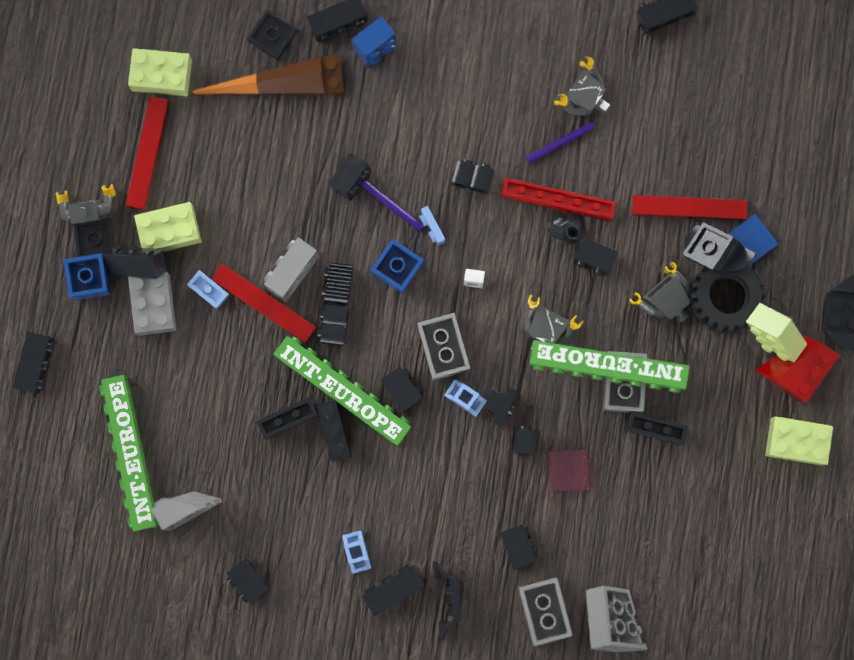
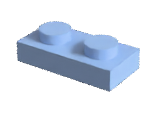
M428 206L422 208V215L419 217L424 226L428 225L430 229L428 234L432 242H437L438 246L445 243V238Z
M200 270L187 284L216 309L229 296L226 291Z

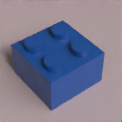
M381 16L352 39L353 51L367 67L371 64L373 66L381 60L380 57L385 53L389 54L396 48V33Z
M391 239L372 267L371 274L401 294H404L423 266L424 259L394 239Z
M102 253L64 260L69 298L80 300L111 294L109 275Z

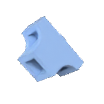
M457 380L453 381L444 395L475 417L487 402L477 392Z
M362 531L343 535L344 548L352 574L370 569L371 564Z

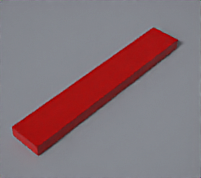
M149 97L127 196V207L146 209L169 101L166 99Z
M505 178L501 193L503 198L607 221L613 220L616 206L614 201Z
M633 195L632 215L746 220L747 200Z
M221 264L211 279L304 343L309 340L316 329L314 325L224 264Z

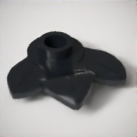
M555 211L552 215L554 226L548 229L550 235L557 240H564L569 244L577 243L581 238L579 229L582 225L580 215L570 213L566 217ZM568 233H572V234H573V238L570 237V236L568 235Z

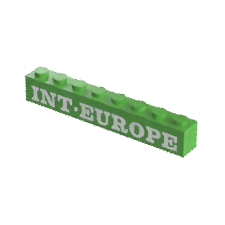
M286 336L273 355L329 397L336 400V402L397 447L411 430L409 420L402 415L398 418L393 414L395 410L387 404L383 407L378 403L379 398L372 393L369 395L362 391L364 387L357 382L353 384L347 380L348 376L341 370L338 372L332 369L333 365L326 359H323V361L319 360L316 357L318 354L309 347L307 350L301 346L302 342L296 337L290 338Z
M534 340L530 359V366H533L534 370L545 371V368L553 369L552 372L557 374H564V371L572 372V376L583 377L585 374L591 375V379L594 380L609 378L611 379L610 382L622 384V381H628L632 386L641 387L642 384L650 385V389L661 390V387L669 388V392L681 393V390L684 391L686 389L689 365Z
M125 375L101 380L100 392L102 397L105 396L106 404L103 406L105 414L109 415L110 422L107 425L109 433L113 434L114 441L111 442L113 452L117 453L118 460L115 461L117 471L121 472L122 479H119L121 490L125 491L126 498H123L125 509L129 510L130 517H127L129 528H132L133 532L158 527V521L151 510L155 505L128 378Z

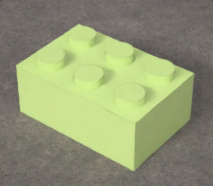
M133 48L128 86L132 91L188 96L192 59L186 53Z
M191 202L134 215L142 248L153 247L165 252L202 242L194 207Z
M761 303L758 304L746 321L750 326V331L756 335L755 339L762 344L761 347L769 353L772 351L777 353L776 355L783 361L788 359L794 363L807 345L790 318Z
M776 416L770 419L765 456L821 466L828 465L833 426Z

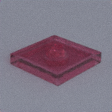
M587 450L548 452L550 491L589 489Z

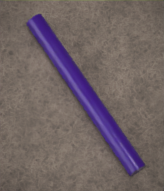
M590 122L525 157L526 161L530 164L595 129L593 123Z
M368 181L362 183L364 189L419 232L424 226L372 184Z

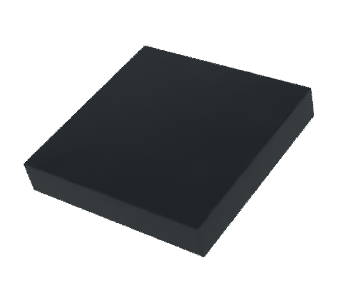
M267 9L246 40L274 59L279 60L299 30Z
M112 218L73 224L77 257L100 253L104 255L111 246L115 245Z

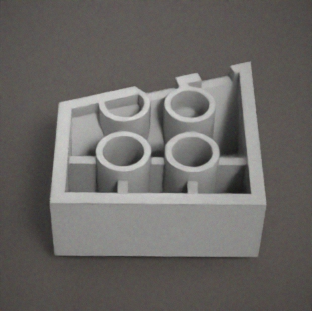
M194 491L171 499L163 498L155 502V507L151 510L161 529L172 531L220 504L222 500Z
M600 586L586 590L591 649L612 652L647 650L646 643H642L639 634L642 633L641 627L636 625L634 618L636 611L628 589Z

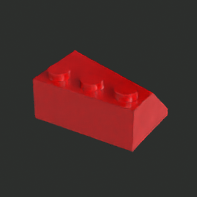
M803 335L802 337L807 345L794 363L788 359L783 361L776 355L755 370L801 404L807 403L840 356L826 345Z

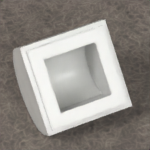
M466 269L464 285L482 288L485 271Z

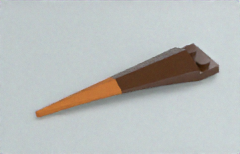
M341 56L316 57L197 89L193 93L324 96L345 93Z

